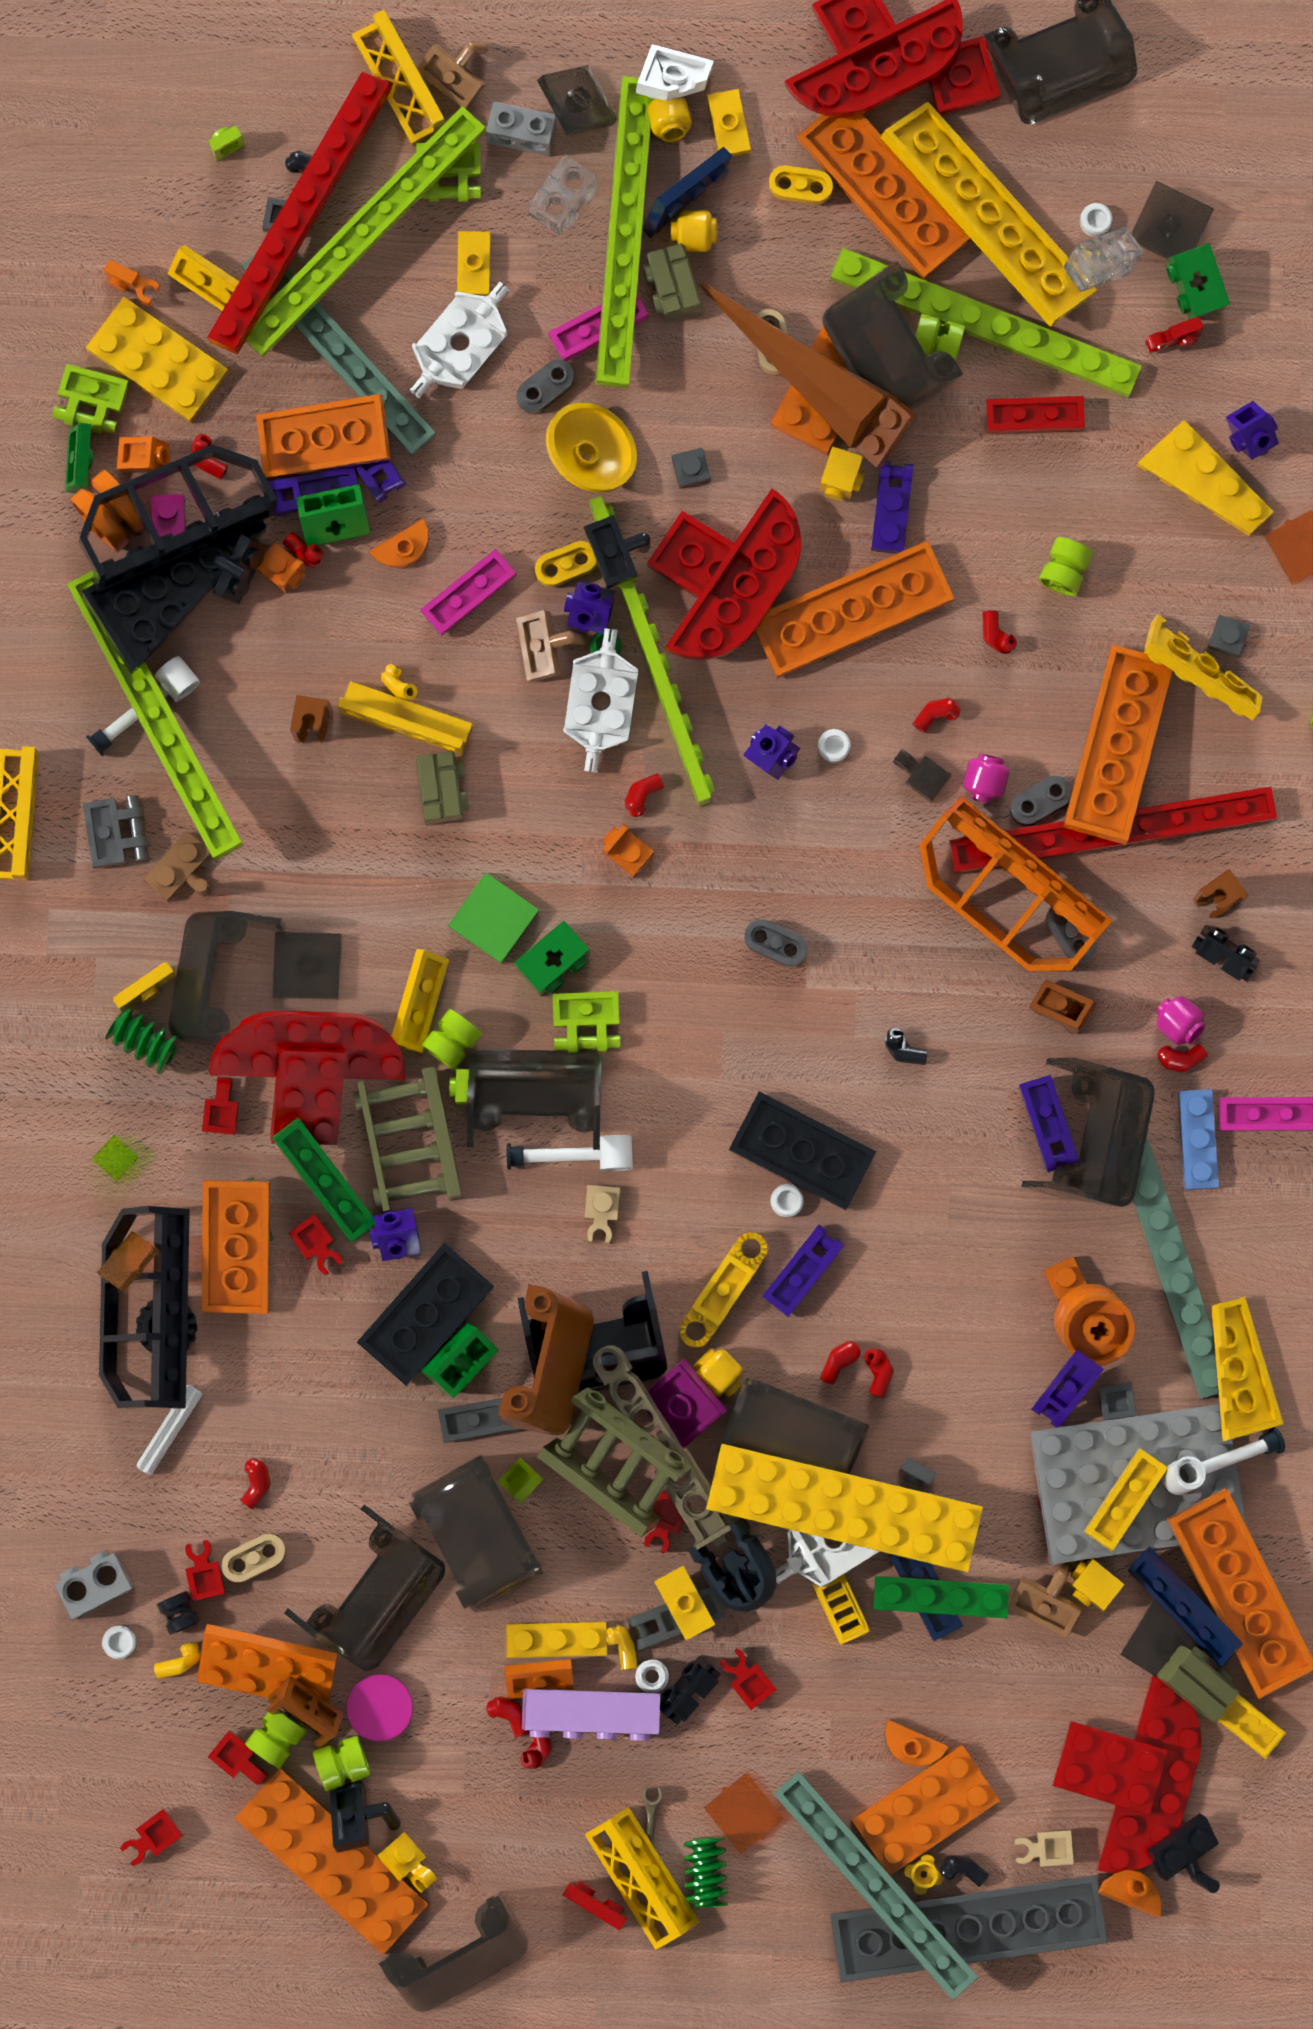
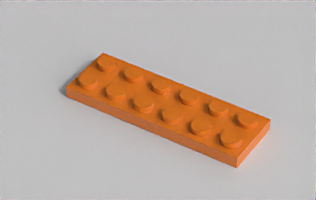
M863 114L840 118L821 115L797 135V141L921 279L925 280L972 240L880 138L882 135Z
M927 540L771 608L755 633L777 679L953 602L955 598Z
M1114 644L1111 645L1063 828L1124 845L1128 842L1173 671L1165 665L1154 663L1146 653Z
M1224 1488L1167 1518L1213 1613L1243 1643L1236 1652L1235 1657L1256 1698L1260 1699L1313 1671V1658L1228 1489Z
M282 1768L274 1773L235 1817L246 1830L383 1955L429 1904L403 1879L398 1881L378 1856L368 1847L337 1853L333 1847L331 1813Z

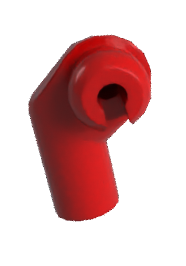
M205 434L197 435L191 444L192 453L212 444L211 438ZM213 457L195 464L198 469L219 480L224 478L228 470V465Z
M293 531L288 534L282 543L302 560L306 566L315 567L320 564L323 557L321 547L315 544L307 547L306 542Z
M658 773L631 785L624 801L625 808L629 810L631 816L639 817L643 815L646 811L644 803L647 795L664 788Z
M251 1458L244 1466V1471L248 1473L250 1487L240 1501L254 1510L269 1490L271 1483L266 1464L256 1458Z
M503 1696L495 1697L487 1703V1714L492 1718L500 1717L508 1720L515 1738L530 1733V1730H522V1707L519 1703Z
M533 1737L534 1741L520 1757V1762L524 1768L537 1769L542 1766L552 1751L550 1737Z

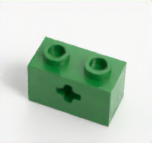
M1210 243L1167 258L1169 265H1166V271L1172 284L1176 283L1180 294L1176 297L1178 307L1182 314H1187L1188 319L1231 305ZM1194 277L1202 279V283L1198 285V288L1190 286V281Z
M360 484L296 497L299 518L307 547L311 544L325 545L334 541L371 534Z
M563 920L515 961L514 965L540 996L546 992L551 995L564 984L562 978L571 970L576 974L589 962L586 957L590 955V949ZM552 954L554 957L561 955V966L557 968L553 964L548 967L549 955Z
M465 1323L427 1363L421 1372L442 1393L454 1399L499 1349L477 1327Z

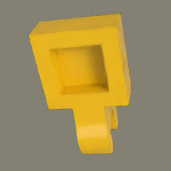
M405 1832L377 1855L398 1881L407 1876L420 1893L437 1880V1877L430 1869L420 1864L426 1856Z

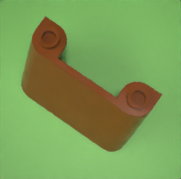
M528 1284L525 1309L532 1319L541 1322V1331H544L545 1335L532 1388L525 1386L509 1388L502 1397L498 1416L503 1425L548 1435H560L569 1429L572 1422L575 1405L571 1400L579 1392L594 1327V1318L588 1307L545 1287Z

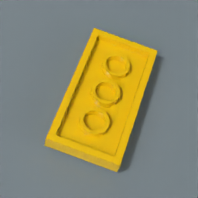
M125 297L121 299L86 346L87 351L190 423L193 422L229 373L228 369Z

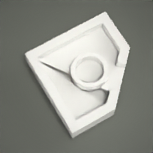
M652 44L637 83L636 93L653 99L669 101L703 91L706 88L712 71L713 60Z

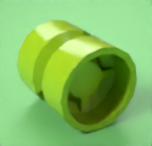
M921 314L911 355L926 359L934 355L937 362L955 366L966 325L952 321L941 324L939 318Z
M1056 537L1049 553L1052 561L1044 565L1038 581L1057 593L1072 597L1077 596L1084 579L1080 573L1088 570L1094 552L1087 546L1074 540Z
M448 1009L438 1022L440 1030L432 1031L421 1046L455 1071L466 1057L464 1049L473 1048L483 1033L452 1009Z
M279 1709L273 1715L268 1712L262 1719L263 1728H256L245 1745L268 1763L281 1769L291 1755L289 1747L291 1745L297 1746L308 1730L294 1718Z
M358 1735L341 1740L337 1748L329 1744L313 1750L316 1767L326 1792L344 1786L347 1779L357 1782L371 1777L366 1754Z

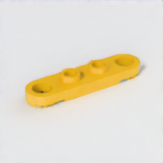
M755 1232L742 1234L728 1252L680 1325L679 1335L685 1345L691 1348H700L710 1341L767 1255V1243L761 1235ZM755 1240L759 1243L761 1251L757 1257L748 1258L743 1255L741 1246L745 1241ZM692 1322H699L705 1327V1335L698 1341L691 1340L686 1334V1328Z

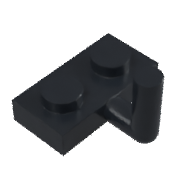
M614 515L583 526L607 589L638 577L629 552L635 549L642 553L648 552L651 548L649 534L640 533L624 540Z
M241 534L230 558L219 555L214 560L215 566L223 570L213 593L221 598L240 604L243 596L248 592L249 584L257 568L263 562L268 546Z
M362 1781L348 1783L330 1791L333 1847L337 1853L369 1846L368 1819L382 1817L390 1830H397L401 1826V1821L389 1803L382 1802L367 1806L366 1788Z
M1199 1813L1147 1850L1159 1877L1165 1881L1186 1868L1192 1882L1210 1893H1216L1219 1890L1220 1883L1203 1873L1197 1862V1859L1219 1844L1207 1817Z

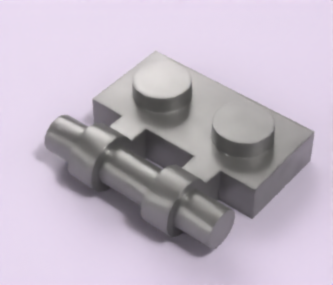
M138 795L126 797L127 809L118 810L115 798L83 803L92 867L94 869L126 864V850H134L136 862L149 859L147 848L150 847L149 838L145 836L142 821L145 818L144 808L140 807ZM120 822H130L131 838L122 839Z

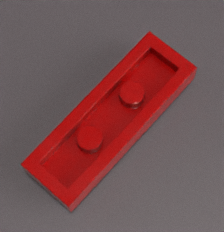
M1084 396L986 399L987 434L1084 431Z

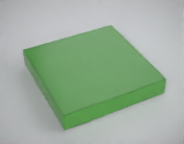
M485 873L450 921L448 927L502 964L537 916L539 909L488 873Z

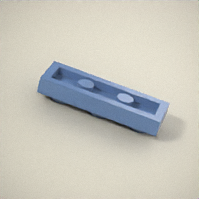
M1212 1089L1179 1091L1178 1102L1184 1190L1218 1189Z

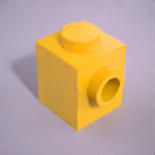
M832 446L819 490L825 492L824 495L832 500L843 501V498L850 500L853 491H860L865 474L859 472L863 456Z
M1090 1559L1087 1564L1082 1560L1070 1574L1074 1579L1070 1586L1075 1589L1072 1595L1086 1607H1089L1092 1603L1101 1611L1107 1608L1125 1585L1094 1559Z

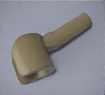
M646 1787L642 1793V1800L646 1805L647 1813L645 1834L654 1835L656 1806L661 1803L662 1791L659 1788L658 1799L650 1802L646 1798Z

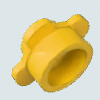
M928 1854L923 1855L917 1863L907 1864L904 1868L905 1876L912 1880L914 1891L920 1895L925 1894L927 1889L934 1884L940 1885L944 1880V1877L937 1871L934 1865V1858ZM922 1871L927 1872V1876L925 1878L921 1877Z

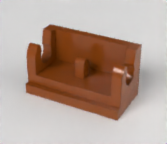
M296 695L290 728L295 742L305 743L308 736V728L310 730L314 729L315 732L320 730L318 734L319 743L325 739L329 719L333 718V710L329 700Z
M1228 869L1202 887L1194 896L1193 901L1197 906L1206 904L1209 899H1213V903L1217 904V910L1212 911L1209 917L1217 918L1232 907L1236 909L1241 906L1249 895L1231 870Z
M290 1676L269 1695L267 1702L271 1705L266 1711L273 1715L282 1708L294 1716L296 1720L310 1727L316 1732L315 1735L319 1737L314 1742V1745L321 1748L330 1739L337 1736L343 1712Z

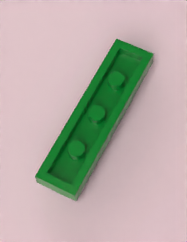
M299 1118L293 1120L271 1137L351 1243L375 1225L372 1214Z
M875 1576L873 1610L1007 1619L1009 1585Z

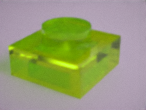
M113 1135L91 1159L117 1182L139 1157Z

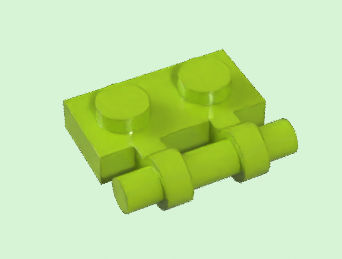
M416 143V152L425 143ZM474 143L441 177L458 178V186H439L438 180L420 199H429L430 202H439L440 199H458V202H468V199H481V186H468V178H481V143Z
M66 364L58 396L69 400L67 408L55 405L52 418L63 420L65 425L73 427L79 423L91 424V431L102 434L107 432L115 434L118 422L108 420L107 414L108 411L121 414L130 385L129 380ZM80 404L97 407L95 416L79 412Z
M618 991L553 994L554 1028L567 1027V1037H554L555 1050H568V1053H578V1049H597L598 1052H607V1048H620V1035H607V1026L620 1025ZM597 1026V1036H577V1027Z

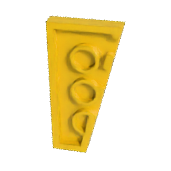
M1185 420L1175 427L1136 465L1145 472L1149 471L1157 476L1161 482L1169 487L1173 486L1196 504L1199 505L1200 503L1214 512V515L1248 536L1274 513Z
M1157 614L1150 624L1144 653L1148 655L1150 660L1158 665H1165L1173 670L1181 680L1192 682L1200 687L1208 697L1219 699L1227 704L1235 714L1246 716L1253 721L1260 712L1263 696L1230 670L1225 673L1219 670L1220 667L1214 657L1206 651L1200 654L1188 644L1190 638L1181 631L1176 635L1164 626L1167 620Z
M1246 1297L1211 1306L1223 1441L1283 1425Z

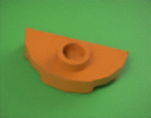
M420 520L368 551L377 563L387 567L402 569L415 564L424 555L428 545L429 531L425 520Z
M888 1719L886 1721L884 1731L886 1744L893 1756L904 1764L916 1767L931 1765L942 1758L948 1749V1746Z
M1126 1870L1114 1873L1102 1882L1098 1894L1150 1916H1161L1162 1903L1158 1889L1151 1879L1141 1872Z

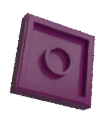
M685 1359L648 1390V1393L683 1449L727 1411V1408ZM645 1409L646 1412H647V1413L651 1416V1418L653 1419L652 1413H651L649 1410Z

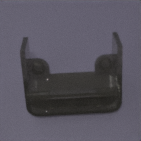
M236 911L196 912L187 919L168 1023L171 1034L176 1035L177 1040L216 1047L221 1038L229 1034L231 1024L228 1015L221 1009L207 1007L217 943L236 944L240 942L246 935L247 927L285 933L286 926L281 918Z
M482 1049L474 1052L470 1057L466 1102L467 1147L474 1148L475 1129L481 1131L493 1130L502 1123L503 1115L568 1116V1124L571 1128L581 1133L593 1131V1150H600L602 1057L591 1051L568 1053L565 1050Z
M1075 1057L1047 1058L1046 1065L1073 1072L1071 1082L1073 1095L1077 1100L1090 1104L1078 1167H1059L1054 1172L1052 1181H1022L1021 1187L1065 1199L1115 1207L1127 1206L1134 1199L1155 1096L1153 1084L1145 1077Z
M364 1504L360 1510L378 1523L369 1538L370 1549L378 1555L339 1609L331 1604L321 1605L314 1610L308 1620H305L289 1608H287L284 1614L315 1639L360 1669L371 1671L377 1668L442 1581L446 1569L443 1561Z

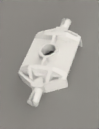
M498 282L492 292L485 297L463 292L455 293L453 301L418 343L412 344L413 352L422 370L421 377L409 389L413 395L416 394V397L420 399L429 386H434L435 384L458 389L465 387L507 336V330L498 312V304L510 291L508 287ZM457 336H465L469 340V346L465 350L457 351L451 346L452 340Z
M604 628L603 643L600 651L573 660L563 732L586 748L585 752L587 754L584 771L590 772L591 760L593 759L591 772L598 773L599 755L602 754V751L628 742L638 669L616 653L615 644L618 630L612 629L609 642L610 629ZM599 692L607 693L611 699L610 706L603 711L596 710L592 705L593 696Z
M788 1529L789 1558L787 1563L775 1569L776 1582L779 1584L791 1575L799 1573L824 1588L827 1586L826 1584L880 1551L842 1543L839 1548L832 1549L828 1546L826 1538Z

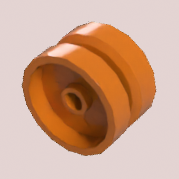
M104 469L91 479L92 487L97 494L120 485ZM80 489L69 500L85 522L94 495L88 490ZM127 494L100 505L91 529L99 539H102L116 553L129 543V536L120 525L121 522L134 533L139 534L144 530Z
M1083 1284L1071 1289L1060 1299L1054 1312V1328L1059 1340L1065 1345L1067 1350L1073 1355L1077 1349L1100 1366H1105L1119 1360L1129 1350L1134 1339L1135 1323L1130 1310L1111 1289L1099 1284Z

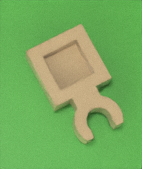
M587 1185L584 1218L594 1219L593 1225L587 1231L588 1242H593L595 1231L602 1230L606 1234L605 1243L610 1244L612 1232L608 1226V1221H618L619 1187Z
M1071 1830L1037 1832V1842H1031L1023 1837L1014 1839L1015 1845L1024 1844L1028 1848L1026 1856L1015 1858V1862L1019 1864L1029 1863L1034 1857H1039L1040 1867L1074 1864Z

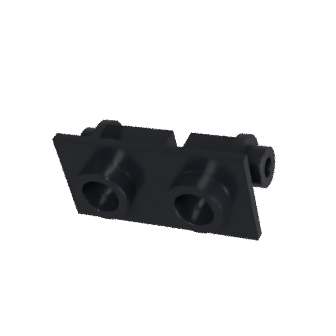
M1205 925L1200 933L1205 938L1202 939L1198 936L1191 946L1196 950L1195 954L1213 965L1216 964L1220 956L1225 957L1226 960L1220 969L1238 981L1242 979L1247 982L1254 972L1249 966L1256 969L1260 962V959L1256 957L1257 953L1245 944L1241 943L1238 946L1228 940L1229 935L1216 926L1209 928Z
M699 1655L696 1660L689 1662L685 1666L682 1676L674 1686L668 1687L660 1697V1711L677 1725L681 1721L685 1722L699 1706V1703L691 1696L696 1692L704 1699L715 1685L718 1684L717 1678L721 1674Z

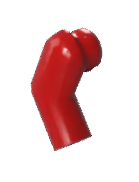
M983 611V639L985 643L998 653L1009 654L1017 646L1015 636L1012 634L1009 636L999 629L998 611Z
M951 698L929 701L912 725L920 732L926 733L936 718L945 717L953 721L959 717L961 709L956 704V701Z
M1197 1044L1186 1053L1173 1050L1171 1046H1163L1157 1053V1058L1165 1069L1180 1073L1187 1072L1208 1057L1201 1044Z
M846 1341L832 1349L820 1379L827 1384L834 1385L841 1369L856 1362L860 1357L861 1351L858 1344L854 1341Z
M872 1348L864 1356L865 1363L874 1375L868 1393L884 1399L894 1374V1369L885 1352L881 1349Z

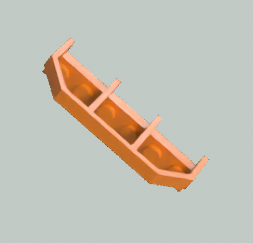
M962 795L942 814L919 844L927 888L1028 971H1071L1113 922L1110 917ZM947 821L953 829L962 832L974 842L980 851L992 857L962 897L939 879L932 840ZM997 863L1000 864L1004 871L1014 875L1025 884L1031 893L1038 895L1008 934H1005L968 903V900ZM1043 901L1048 903L1055 913L1065 917L1076 926L1082 935L1089 937L1073 958H1034L1013 940Z

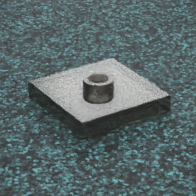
M589 65L544 74L537 80L567 136L612 126L618 120Z
M1155 181L1127 241L1167 259L1197 246L1214 208Z
M275 932L272 997L339 1000L341 934Z
M1153 1599L1120 1655L1157 1677L1159 1671L1166 1662L1170 1661V1657L1179 1646L1182 1645L1190 1650L1194 1646L1201 1651L1203 1649Z

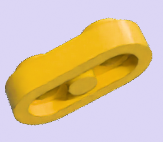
M783 165L775 168L770 174L769 190L774 197L780 200L821 205L831 197L833 182L824 171ZM781 181H788L791 186L788 189H782L779 183ZM818 185L822 188V192L815 194L811 191V187Z
M577 541L542 555L535 564V575L543 586L557 587L591 573L595 569L597 562L590 544L585 541ZM584 555L588 560L585 564L580 565L576 563V557ZM554 567L557 569V574L550 577L546 575V569Z

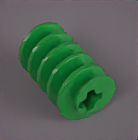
M129 1007L116 1018L109 1028L105 1039L107 1040L114 1035L112 1042L117 1047L125 1042L123 1049L127 1054L136 1049L134 1056L138 1061L147 1056L145 1064L149 1068L158 1063L156 1071L161 1075L169 1067L179 1048L175 1047L177 1036L173 1035L166 1041L164 1039L165 1028H162L155 1034L153 1032L155 1022L151 1021L146 1026H143L142 1023L145 1015L140 1014L135 1019H132L131 1016L134 1008Z
M698 1837L684 1843V1847L693 1850L692 1854L684 1856V1861L694 1864V1867L685 1870L686 1875L694 1877L693 1881L685 1884V1888L695 1891V1894L686 1897V1902L695 1904V1907L728 1906V1902L718 1899L727 1894L726 1888L718 1886L719 1883L727 1880V1875L717 1872V1870L726 1867V1861L717 1858V1856L726 1853V1848L716 1845L717 1842L724 1840L725 1837Z

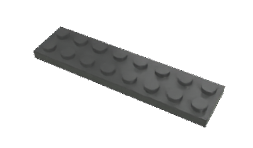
M1097 1875L913 1902L966 1964L1108 1943L1101 1897L1098 1894L1099 1884ZM872 1908L830 1914L841 1983L925 1970Z

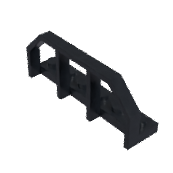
M210 445L94 496L79 537V544L93 569L92 582L99 593L274 516L277 497L256 459L216 445ZM213 457L251 470L264 496H252L245 500L241 507L234 510L225 508L213 515L189 467ZM180 471L206 522L203 523L201 520L195 521L186 526L185 531L173 536L172 533L159 537L136 490ZM127 494L153 545L145 549L143 546L136 547L127 552L126 557L115 562L113 559H109L100 563L88 540L100 505Z
M158 1206L123 1208L102 1243L99 1377L117 1408L186 1409L190 1209ZM155 1214L153 1273L119 1275V1247L136 1217ZM153 1281L152 1333L117 1335L118 1284ZM152 1341L151 1400L132 1401L117 1375V1343Z

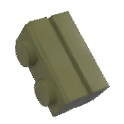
M681 243L666 249L649 252L647 254V264L642 265L647 284L653 283L656 294L651 295L656 314L662 313L664 321L668 322L683 316L686 317L700 313L702 311V303L685 246Z
M454 751L417 756L416 764L425 825L464 820L463 811L469 810L467 791L460 792L459 779H465L463 760H456Z
M1181 1645L1170 1657V1661L1166 1662L1159 1671L1157 1677L1202 1716L1216 1722L1226 1711V1707L1239 1694V1690L1231 1684L1234 1678L1222 1668L1217 1667L1214 1670L1208 1665L1210 1657L1199 1648L1194 1646L1190 1650Z

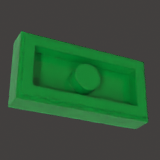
M79 423L68 432L65 490L68 493H77L80 489L87 488L88 470L93 463V451L90 450L91 424Z

